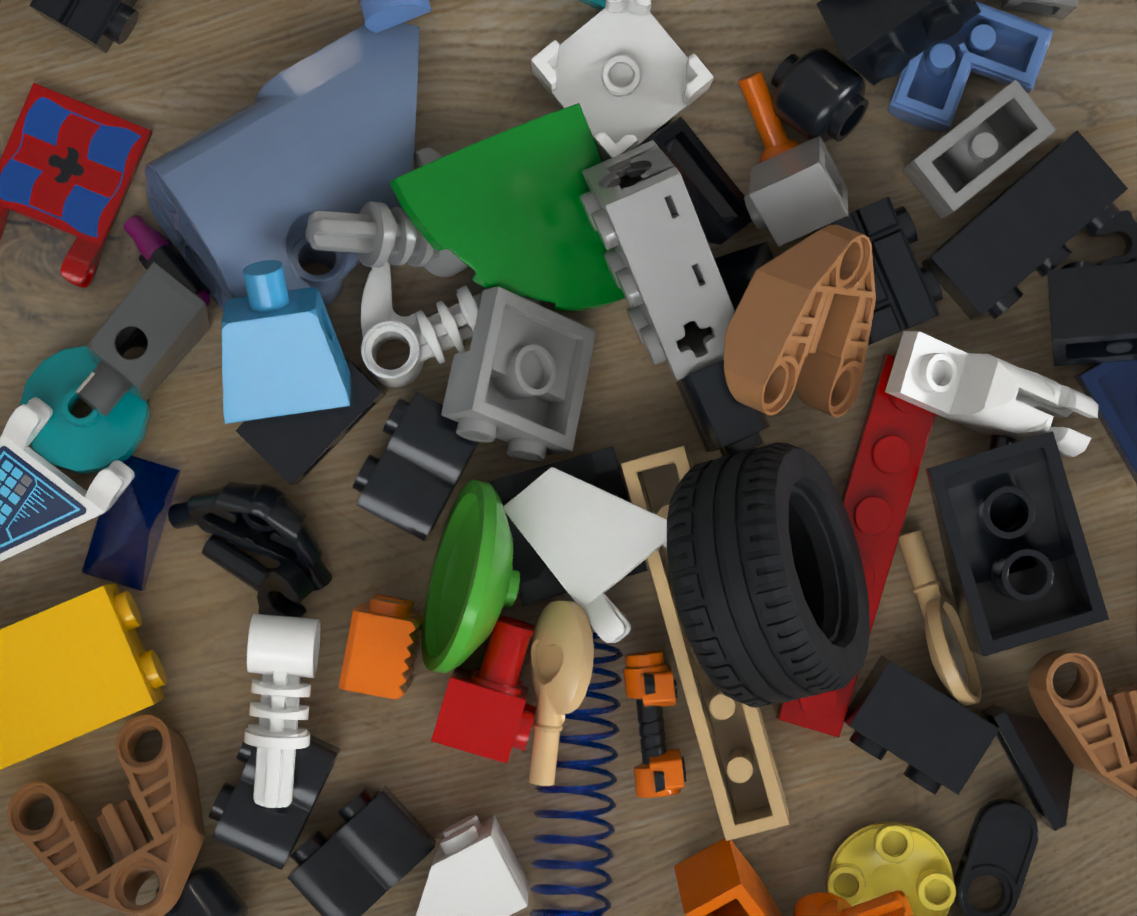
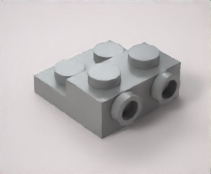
M499 286L483 290L470 351L454 354L441 415L458 422L456 433L465 439L477 442H493L496 437L508 442L507 454L518 460L537 463L543 462L545 455L573 451L596 331Z

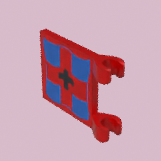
M33 83L0 158V240L4 232L9 210L77 237L65 256L60 273L70 284L80 288L89 287L96 274L104 245L153 134L152 131Z

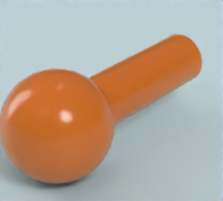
M762 71L739 79L738 83L765 147L760 157V163L800 145L799 142L788 139L781 119L774 113L773 99Z

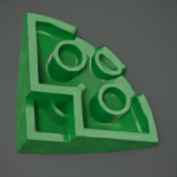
M580 103L536 118L469 145L399 176L389 183L400 205L428 243L437 251L449 249L457 258L475 271V276L472 280L486 289L499 286L523 298L529 297L544 302L554 303V310L581 311L600 308L625 299L621 288L618 289L603 253L609 250L605 249L598 232L593 230L579 197L590 191L582 171L602 163Z

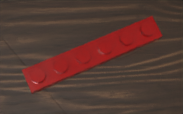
M889 354L883 357L841 497L858 543L864 568L869 599L870 633L936 414L885 392L895 361V356ZM858 673L842 689L780 703L776 718L839 738Z

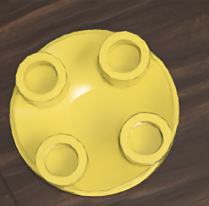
M900 822L871 824L851 834L835 852L827 874V893L837 895L845 899L851 906H855L899 890L903 891L907 896L913 916L948 915L956 896L953 870L941 846L921 829Z

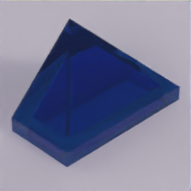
M131 455L123 463L133 470L135 477L112 507L99 515L81 573L144 591L181 470Z

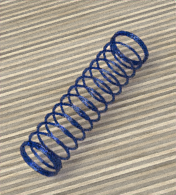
M594 632L593 639H599L598 634ZM593 642L595 649L615 653V655L594 658L593 664L613 662L623 656V652L614 646ZM593 667L592 673L612 677L615 680L589 684L585 696L608 701L614 705L574 710L572 713L565 714V719L596 723L610 727L613 730L588 735L560 736L559 743L592 747L607 751L612 755L590 760L557 761L556 768H569L597 773L611 780L585 786L538 785L535 787L538 792L583 795L605 801L610 805L587 811L536 810L534 812V815L540 818H571L605 826L609 831L582 837L535 835L533 837V840L537 843L579 844L606 852L607 856L584 862L539 859L531 863L535 868L584 870L601 875L606 878V881L597 885L579 888L551 884H537L530 888L533 893L580 894L604 902L605 907L588 912L535 909L529 912L530 916H602L601 914H604L611 908V902L595 891L609 886L613 882L612 877L604 870L595 866L607 863L614 857V854L605 845L594 841L609 837L615 832V828L606 820L594 816L610 812L616 807V802L607 795L594 791L611 787L617 782V777L607 770L594 767V765H601L615 760L618 757V752L608 745L593 742L592 740L612 737L620 730L611 721L589 715L613 712L621 706V703L612 696L588 690L604 689L619 684L622 678L613 671Z

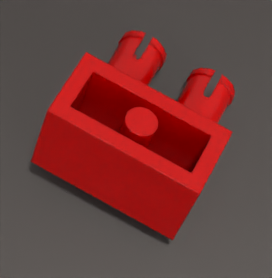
M499 615L493 628L481 668H475L472 671L458 666L451 674L432 735V742L505 764L508 763L512 748L525 751L536 714V706L526 703L528 687L523 686L524 682L519 680L530 638L533 637L535 625Z

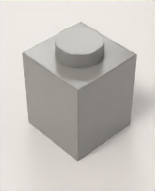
M820 136L751 167L749 193L744 196L747 210L758 229L761 230L766 227L769 229L778 247L848 216V186Z

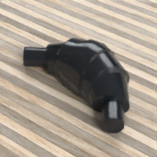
M229 482L226 486L192 495L187 502L176 503L169 508L168 518L171 525L176 529L198 525L201 530L208 534L230 540L235 545L259 556L263 555L278 564L283 563L286 559L291 560L305 572L315 588L314 591L324 588L332 580V574L321 559L322 551L306 522V514L286 498V494L274 486Z

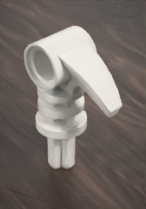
M386 262L382 267H372L364 287L361 302V329L363 336L361 355L372 376L385 386L403 387L412 383L419 376L425 360L435 356L438 363L442 364L446 362L443 352L455 347L458 353L466 352L463 343L473 337L482 292L472 297L467 285L456 290L458 304L447 308L441 300L436 303L439 313L428 318L422 310L410 316L402 317L393 310L391 264ZM524 297L529 301L541 305L540 300ZM390 340H400L410 346V355L407 362L394 370L378 366L376 356L379 348Z
M253 614L247 644L248 673L262 674V679H252L251 693L261 694L260 701L250 702L249 715L259 717V724L248 725L244 733V742L257 747L253 799L255 804L260 806L282 808L289 806L292 802L296 749L308 747L311 734L307 731V728L298 727V720H308L309 706L299 704L300 697H310L311 683L301 682V677L315 678L320 650V619Z

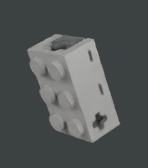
M654 140L583 170L582 173L590 191L579 196L593 230L598 232L605 249L609 250L603 253L605 261L618 289L621 288L630 308L626 309L639 341L645 345L653 364L657 365L665 361L678 381L724 360L725 331L735 310L681 173L674 167L673 163Z

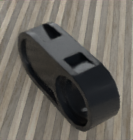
M997 799L990 801L980 808L974 819L954 877L956 889L954 901L965 916H1010L1017 904L1038 843L1039 829L1036 819L1030 811L1013 800ZM979 876H994L999 880L1002 888L999 901L991 908H975L969 903L967 896L971 882Z

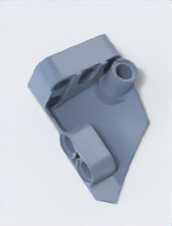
M403 22L381 32L374 33L368 30L365 25H362L270 79L261 88L254 103L146 164L147 201L154 218L191 270L209 288V294L223 312L226 301L232 298L247 296L243 269L252 263L264 260L282 262L287 290L308 287L317 288L324 305L332 304L340 296L344 278L360 261L357 253L313 249L305 236L310 214L315 211L359 214L362 207L370 201L383 202L389 207L390 211L394 207H402L389 183L395 178L413 171L420 27ZM311 262H319L326 265L331 271L324 275H312L304 271L302 267Z

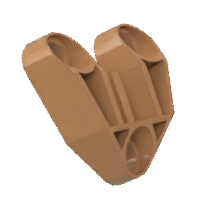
M837 224L829 225L818 230L755 271L725 331L724 373L730 393L737 402L771 416L777 414L786 406L794 389H796L799 398L805 405L835 418L843 416L850 410L859 394L876 302L872 244L869 237Z
M1066 650L1052 651L1044 655L1034 665L1028 684L1031 697L1039 714L1075 767L1137 803V683L1131 686L1123 685L1115 688L1114 692L1108 694L1109 702L1100 672L1095 662L1088 656ZM1072 662L1077 668L1076 680L1065 696L1060 697L1053 688L1054 673L1062 664Z
M140 715L130 719L122 727L117 736L116 751L131 783L128 787L154 840L149 841L130 800L126 799L118 805L113 803L106 805L101 809L103 814L97 817L96 820L116 860V863L113 864L100 834L93 831L77 804L66 794L43 782H32L22 786L13 795L8 804L7 818L9 826L14 833L71 892L93 903L130 916H164L175 906L181 896L204 842L205 830L197 774L185 739L176 729L153 715ZM160 731L163 745L159 755L151 761L138 762L135 755V747L139 738L147 732ZM50 798L54 805L53 817L44 828L31 830L28 825V811L30 807L39 799ZM158 874L160 886L156 897L147 904L136 905V897L141 886L152 875Z

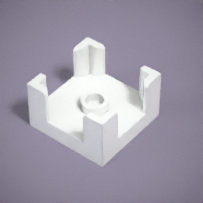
M606 0L605 8L562 44L554 40L531 59L533 75L562 109L580 103L598 152L605 161L640 146L647 138L661 130L707 92L714 78L694 53L687 57L650 13V0Z

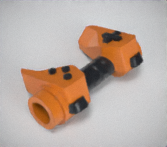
M644 651L626 654V667L623 668L625 693L627 698L636 699L638 723L640 724L639 734L641 737L642 764L633 767L636 796L640 798H655L678 794L681 792V788H685L684 782L687 781L684 756L681 757L680 749L667 750L663 707L676 705V698H678L677 681L673 680V671L670 665L664 663L663 651Z

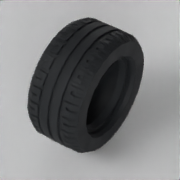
M780 442L702 462L691 468L677 484L670 499L667 516V556L674 597L687 639L699 664L711 682L725 696L755 708L811 697L847 686L864 665L867 655L870 633L869 599L858 543L842 499L827 471L806 450Z

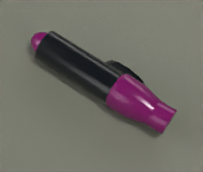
M134 215L129 218L124 224V230L133 239L141 253L139 261L147 270L155 262L204 301L206 307L209 306V288L172 249L169 241L160 232L150 227L141 216Z

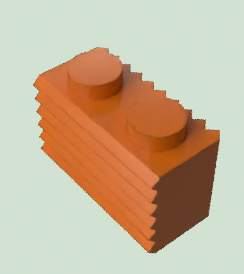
M376 594L375 598H370V603H363L353 610L338 686L339 689L397 700L406 693L412 684L410 676L415 670L412 664L417 658L414 652L419 646L416 639L422 633L419 626L423 622V617L420 613L412 612L413 600Z

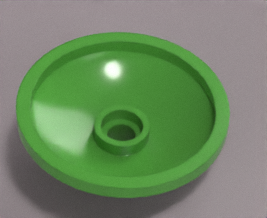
M473 479L463 487L449 513L436 550L425 598L421 633L423 663L426 669L432 672L445 674L460 666L488 638L502 608H511L517 597L520 572L512 569L513 537L502 501L493 486L488 482Z

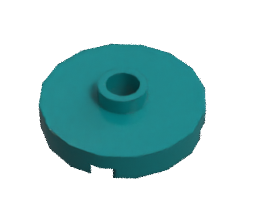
M87 346L63 349L42 361L26 381L19 406L22 404L27 405L30 399L37 397L51 407L53 415L30 444L34 451L58 469L78 474L96 473L98 470L108 468L115 460L123 462L129 459L144 440L151 416L149 399L142 401L128 390L106 417L93 409L89 416L75 418L73 408L75 403L81 399L75 391L98 366L94 363Z

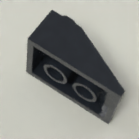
M1053 431L926 468L951 588L970 651L981 656H987L1109 620Z

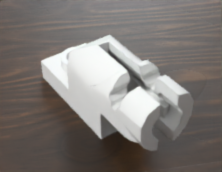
M903 331L885 390L888 394L981 434L1004 435L1020 441L1053 431L1060 456L1075 457L1084 452L1092 438L1070 428L1051 427L1053 417H1068L1072 412H1077L1088 418H1098L1099 405L1091 397L1060 385L1056 381L1036 372L1014 366L990 354L966 353L920 331Z

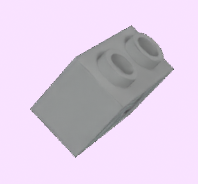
M1015 79L914 159L902 171L939 218L943 219L1053 134L1056 129Z

